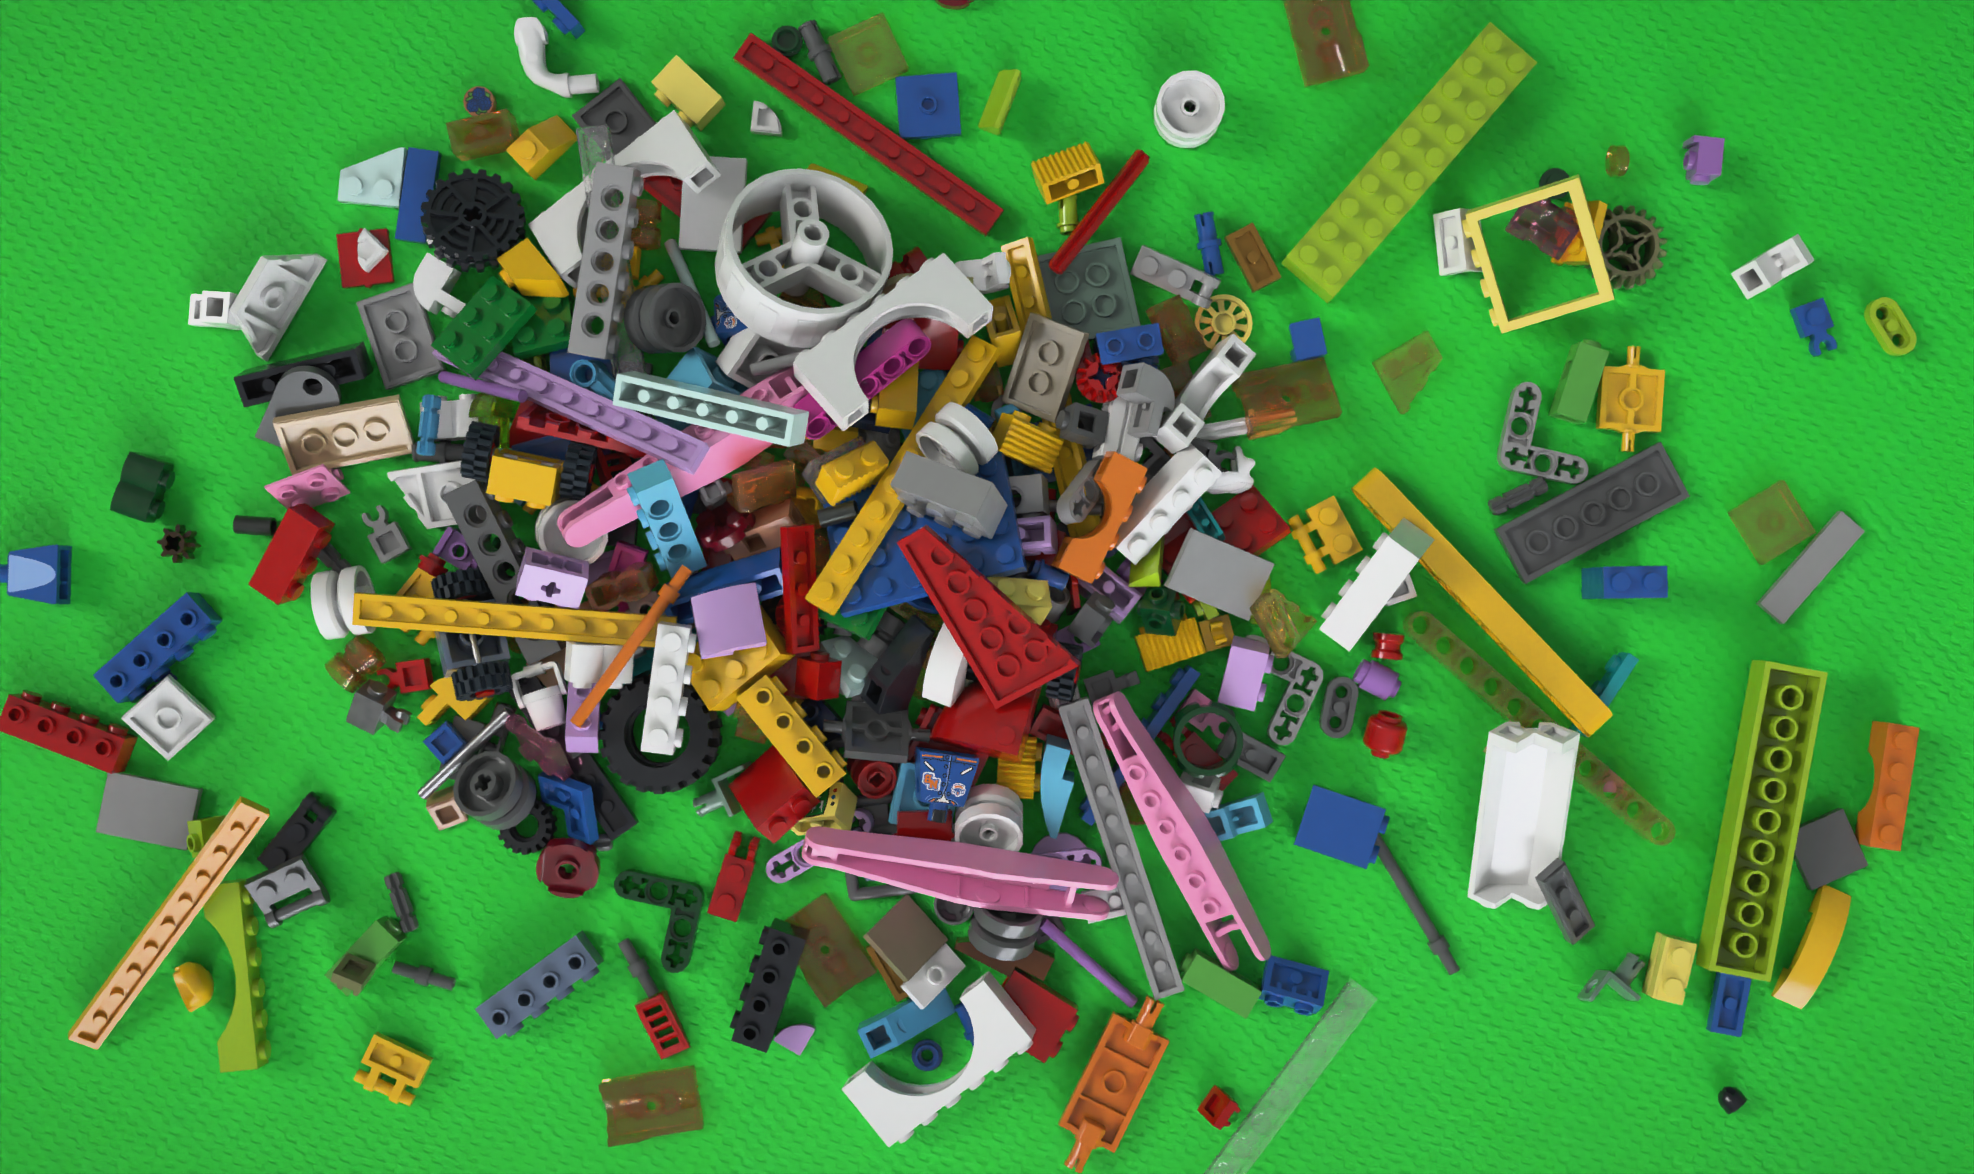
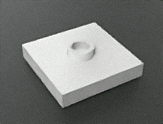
M169 674L128 710L121 719L169 761L206 728L216 716Z

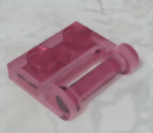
M513 714L507 719L506 729L516 734L521 745L518 749L524 758L530 762L535 760L547 775L552 776L554 774L563 781L573 774L559 742L540 734L530 727L525 718L519 714Z

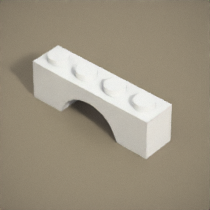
M1234 334L1218 342L1175 399L1174 411H1167L1162 416L1158 434L1152 437L1172 454L1188 447L1204 426V418L1211 406L1241 376L1256 353Z

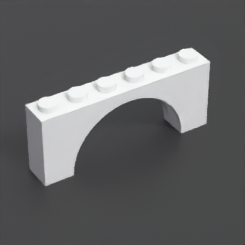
M675 110L663 117L657 124L636 138L634 142L607 162V164L635 168L641 171L640 177L643 178L662 175L678 178L684 181L696 194L721 176V173L690 126ZM594 173L528 224L557 274L574 289L578 286ZM619 191L614 192V193L612 194V196H611V199H612Z
M942 253L935 259L929 258L920 267V270L911 277L909 275L903 277L896 284L895 288L886 295L884 293L878 295L866 310L861 313L856 312L852 314L837 331L831 330L826 333L820 343L811 350L808 348L800 352L793 362L794 376L841 430L845 431L869 413V399L858 384L854 368L862 346L873 333L891 322L917 317L946 323L968 339L992 321L993 305L946 254Z
M990 971L969 985L960 997L970 1016L974 1032V1046L971 1059L961 1071L942 1082L917 1085L905 1083L889 1076L871 1060L849 1077L842 1087L843 1092L888 1147L897 1141L900 1144L907 1141L914 1134L915 1131L913 1129L919 1124L926 1126L938 1116L937 1111L943 1106H946L947 1109L952 1107L961 1099L962 1096L960 1094L967 1088L973 1091L985 1081L986 1078L984 1076L991 1070L997 1073L1008 1064V1058L1012 1054L1017 1052L1021 1055L1032 1046V1038L1036 1028Z

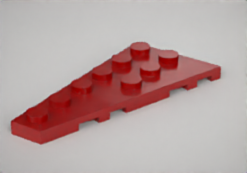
M928 525L921 527L897 542L995 709L1080 665L1081 662Z

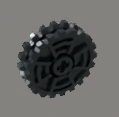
M463 169L462 175L451 172L448 174V180L438 179L435 182L437 188L435 190L428 189L426 193V198L429 201L422 202L421 211L424 215L420 216L428 247L435 249L434 255L438 260L446 258L447 266L453 268L459 265L462 272H469L470 268H476L478 273H482L487 266H490L493 270L499 268L496 258L520 243L519 239H525L526 230L524 229L526 225L524 207L520 204L522 201L519 193H512L513 185L510 182L501 183L500 175L495 173L490 177L487 176L486 170L479 169L477 174L472 173L470 169Z

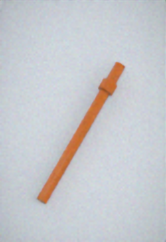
M682 564L669 584L662 586L657 593L660 596L571 718L570 721L581 728L670 603L674 604L680 596L679 590L693 571Z

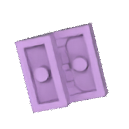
M755 582L726 587L691 597L701 659L733 655L735 650L766 646L767 640Z

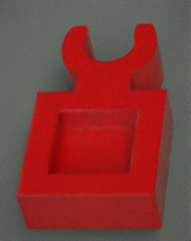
M430 658L396 663V669L388 667L377 671V675L385 674L389 677L390 682L386 685L388 688L395 690L400 687V693L432 689L430 685L434 682Z

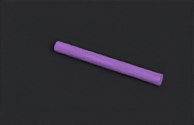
M441 371L438 376L441 383L524 403L528 398L525 390L480 379L475 381L471 377L448 371Z
M1047 918L1041 922L1039 929L1128 1007L1132 1008L1137 1003L1138 998L1052 922Z

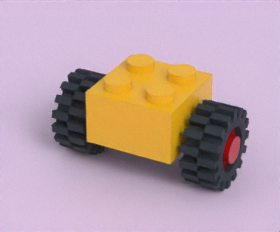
M472 421L469 425L461 456V476L488 482L486 493L495 495V500L513 503L514 499L527 501L526 506L545 509L546 505L551 506L560 497L582 500L590 494L597 462V446L570 441L565 460L506 448L500 451L498 449L500 443L499 426Z

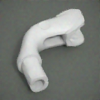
M536 17L517 19L514 27L515 43L518 46L525 74L534 84L565 98H572L574 94L600 92L599 79L596 73L570 76L569 73H550L546 66L545 45L549 44V39L545 27Z

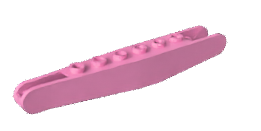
M794 366L778 370L741 393L740 396L793 408L809 392L795 378ZM691 424L681 432L707 443L710 449L694 475L668 463L666 465L673 477L680 497H683L739 468L773 443ZM648 454L585 498L564 510L557 519V526L566 543L575 548L583 547L600 536L637 519L636 511L641 509L640 504L634 506L627 492V488L632 486L627 474L659 461V459Z
M1117 691L1095 700L1093 703L1094 716L1108 741L1155 845L1222 966L1228 971H1234L1238 968V954L1228 932L1241 929L1257 959L1260 961L1268 960L1271 957L1269 940L1207 817L1136 716L1125 695ZM1231 914L1234 916V919L1225 922L1221 920L1222 917Z
M820 826L811 827L807 830L801 853L802 858L811 865L832 868L958 904L990 910L1087 920L1106 919L1110 907L1103 899L1078 894L1076 889L1086 888L1109 891L1115 889L1119 881V877L1115 872H1112L1107 867L962 842L840 830ZM1050 885L1068 886L1066 891L1049 889Z

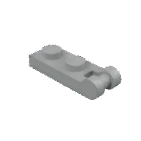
M1146 245L1141 246L1130 272L1135 277L1189 300L1205 309H1209L1212 303L1210 297L1213 290L1218 289L1221 282L1219 278ZM1195 280L1203 283L1199 293L1191 290Z

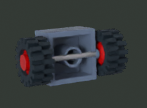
M479 567L475 569L467 568L466 570L458 569L456 572L449 571L445 573L446 575H438L437 578H433L431 581L434 598L497 603L495 599L487 600L493 594ZM434 631L444 678L452 677L457 701L481 700L485 697L490 698L493 695H501L503 692L513 689L508 664L510 653L506 636Z

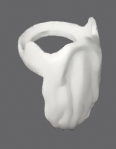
M1236 446L1232 451L1236 458L1230 461V471L1222 472L1214 485L1207 489L1206 492L1211 494H1239L1250 489L1254 483V479L1250 476V470L1255 466L1254 459L1245 457L1241 447Z

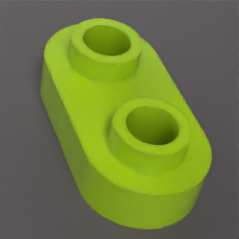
M1888 297L1871 301L1865 308L1864 318L1882 349L1892 356H1900L1912 351L1917 341L1916 333L1897 302ZM1878 309L1881 310L1883 313L1882 319H1879L1876 316V311ZM1893 336L1898 337V339H1899V344H1898V346H1896V345L1893 344V342H1892Z

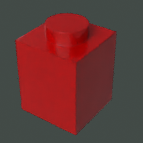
M812 651L811 656L797 657L794 694L816 701L839 698L842 661L830 658V653L824 651Z

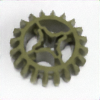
M1621 205L1616 206L1613 212L1610 209L1606 210L1599 239L1610 282L1612 281L1613 289L1616 290L1621 288L1622 285H1624L1626 290L1634 287V284L1638 286L1645 284L1646 278H1654L1656 276L1654 269H1660L1663 266V263L1658 258H1663L1667 254V251L1661 249L1660 246L1666 244L1668 239L1658 237V234L1663 231L1664 227L1660 226L1655 229L1652 224L1655 223L1656 217L1653 216L1646 220V210L1642 209L1636 214L1635 207L1631 205L1625 211ZM1621 225L1629 226L1636 230L1639 234L1632 235L1628 233L1625 227H1621ZM1607 230L1609 233L1607 236L1609 248L1603 252L1602 240ZM1634 242L1632 246L1628 247V250L1613 253V251L1620 248V245ZM1644 243L1645 256L1640 265L1639 260L1641 258L1638 251L1640 245ZM1616 260L1627 271L1615 268L1608 261ZM1584 265L1586 269L1591 268V265Z

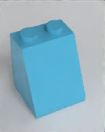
M697 347L690 349L666 378L735 395H740L749 389L728 377L715 362L718 357ZM654 415L659 422L679 431L691 425L690 423Z

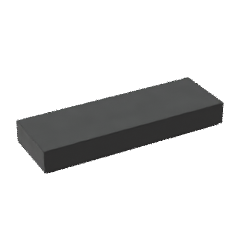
M1556 858L1535 879L1565 940L1574 945L1595 924L1566 863Z

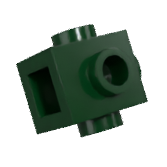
M1166 586L1147 587L1144 597L1139 599L1137 605L1138 616L1142 617L1145 633L1176 636L1180 622L1185 614V603L1180 600L1179 592Z

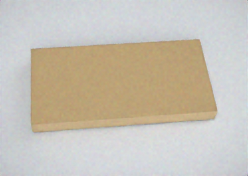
M399 394L274 417L273 419L276 434L292 475L324 464L328 469L412 454V446L415 444Z

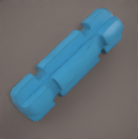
M427 394L422 397L421 407H424V412L422 411L420 415L418 437H421V440L417 441L416 452L422 456H434L436 451L434 439H437L440 414H437V410L441 408V397Z

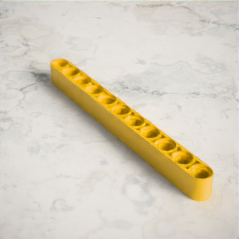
M1374 467L1351 488L1354 495L1390 533L1403 518H1406L1435 539L1418 562L1584 735L1590 737L1613 716L1610 709L1379 469Z

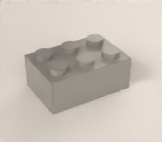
M906 451L890 484L898 495L897 499L907 506L906 510L911 514L921 518L925 514L934 517L935 522L947 528H952L953 525L963 528L962 531L965 534L976 539H980L981 536L989 539L993 538L1008 506L993 482Z

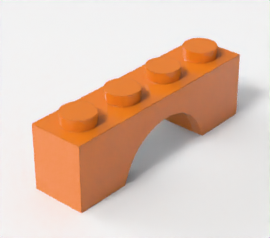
M1106 451L1093 478L1104 498L1102 518L1098 525L1089 533L1078 537H1065L1051 564L1052 566L1087 583L1092 584L1094 579H1099L1105 568L1103 560L1108 550L1112 551L1118 542L1119 534L1117 531L1121 523H1125L1129 519L1133 510L1131 503L1136 493L1139 494L1147 482L1145 474L1148 468L1115 451Z
M1872 721L1868 752L1874 763V784L1868 803L1858 812L1855 836L1859 844L1901 851L1919 727Z

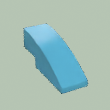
M1047 734L1041 765V803L1050 838L1057 839L1074 785V772L1065 770L1071 752L1069 740Z
M1264 792L1221 804L1218 809L1212 807L1209 814L1203 812L1220 841L1234 838L1242 833L1265 828L1273 822Z

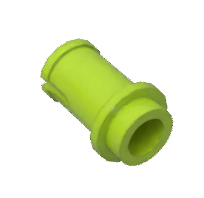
M1077 195L1058 200L1060 223L1057 224V229L1060 230L1061 235H1070L1080 223L1078 222Z

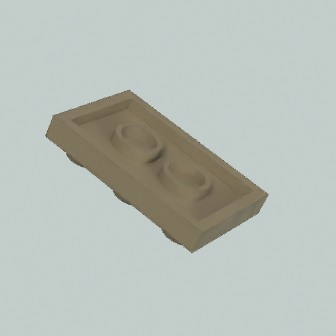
M1030 312L1001 402L1008 405L1013 404L1018 409L1056 423L1059 412L1065 408L1089 333L1043 315Z

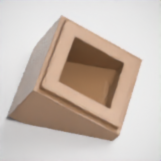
M454 785L434 792L427 798L426 809L439 831L465 822L469 818L466 813L460 810L455 802Z

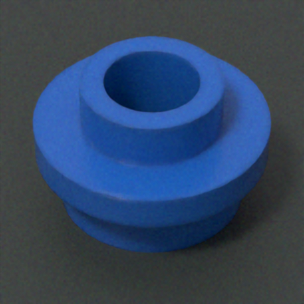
M921 1040L912 1050V1061L920 1070L932 1071L942 1061V1049L933 1040ZM926 1049L931 1050L933 1057L931 1059H924L921 1055L922 1051Z

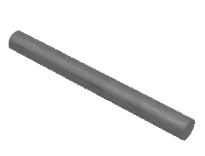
M505 707L417 791L419 796L425 800L429 798L514 717L512 711Z

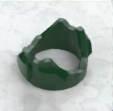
M1210 701L1208 705H1199V703L1194 702L1186 705L1176 714L1173 748L1177 756L1179 768L1194 778L1203 779L1204 776H1215L1216 778L1225 776L1236 767L1243 749V733L1235 719L1233 710L1219 702ZM1215 713L1225 718L1233 729L1235 735L1233 750L1227 758L1207 767L1195 765L1185 758L1181 750L1180 737L1186 723L1196 715Z

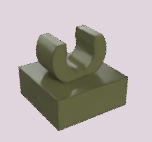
M347 953L333 971L331 982L336 983L337 988L340 990L343 987L353 990V995L357 996L374 975L376 964Z

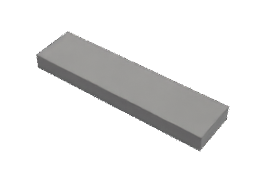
M1837 511L1756 604L1779 624H1784L1865 531L1843 511Z

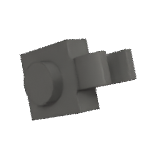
M1113 669L1083 679L1092 706L1097 699L1140 683L1136 670L1115 678Z

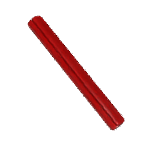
M1136 150L1049 261V268L1052 271L1061 275L1068 268L1147 166L1150 157L1142 150Z

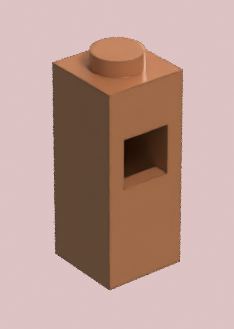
M791 497L754 511L756 521L753 528L749 524L744 530L746 536L739 543L724 551L727 554H731L736 561L781 547L780 527L805 524V519Z

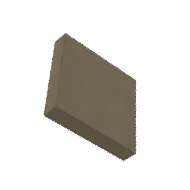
M908 894L904 895L863 936L904 983L909 981L949 940Z

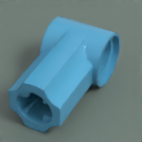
M581 359L572 364L569 375L574 384L613 401L616 380L608 373L604 363L599 360ZM588 366H590L593 372V376L590 381H588L585 376V371Z

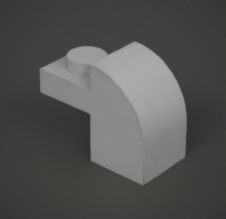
M1144 362L1123 365L1116 395L1135 404L1127 434L1135 438L1157 436L1163 412L1174 411L1175 396L1173 387L1164 373Z

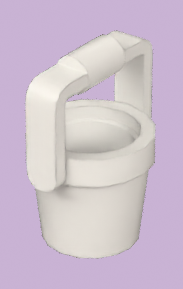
M540 661L523 667V671L514 673L511 676L518 707L520 709L527 708L537 732L566 723V712L562 695L568 694V688L558 662L551 661L543 664ZM554 668L559 685L540 689L523 696L519 679L525 677L528 679Z

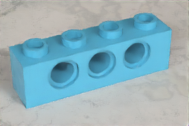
M664 459L628 473L627 475L632 486L627 488V492L633 505L637 506L640 504L641 509L637 510L636 513L643 529L649 527L651 530L645 534L652 550L657 548L659 550L654 556L661 572L668 570L672 579L682 564L693 572L706 567L705 558Z

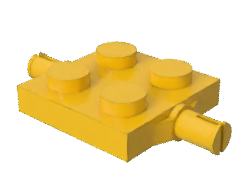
M1627 346L1626 365L1620 367L1605 366L1598 385L1596 429L1614 430L1622 433L1620 452L1635 451V434L1640 432L1659 433L1662 428L1665 370L1649 369L1639 365L1640 346Z

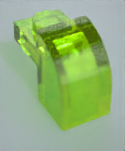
M480 392L471 403L469 418H476L478 422L499 426L500 443L498 449H509V422L514 420L521 402Z

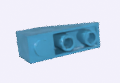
M944 988L924 1009H920L910 998L860 1022L857 1031L871 1059L899 1046L956 1012L955 1006L946 988Z

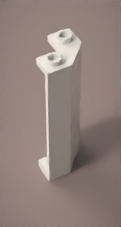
M1505 722L1489 731L1468 898L1479 902L1484 907L1496 909L1511 898L1523 903L1528 908L1537 910L1547 905L1535 877L1556 858H1562L1580 733L1552 722H1539L1538 728H1520V722Z

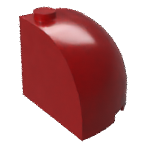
M977 679L964 687V691L952 707H944L933 726L929 739L934 742L1021 765L1042 686L995 709Z

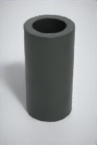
M855 500L817 511L822 528L854 520L859 514Z
M236 515L233 521V531L235 534L274 536L277 527L276 519L271 517Z

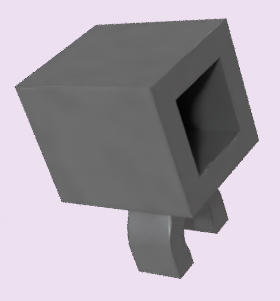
M369 679L355 692L346 722L372 735L384 724L389 729L399 733L403 724L407 725L409 723L412 713L405 709L393 707L398 692L388 688L384 683Z

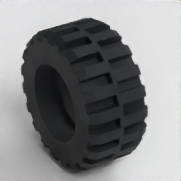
M651 675L634 679L635 681L625 684L615 696L610 698L607 703L608 708L605 712H602L600 722H603L602 729L598 731V740L603 742V748L600 749L602 757H607L610 765L607 767L613 774L617 773L621 776V782L627 786L630 784L635 786L636 790L640 792L650 791L654 794H664L671 791L675 792L691 785L709 771V767L716 761L718 756V748L722 745L723 736L720 735V728L723 725L722 719L718 718L717 712L708 710L691 682L690 685L684 684L683 697H688L687 711L684 717L688 722L690 730L689 743L685 751L675 760L655 762L647 759L635 744L633 728L636 718L647 707Z

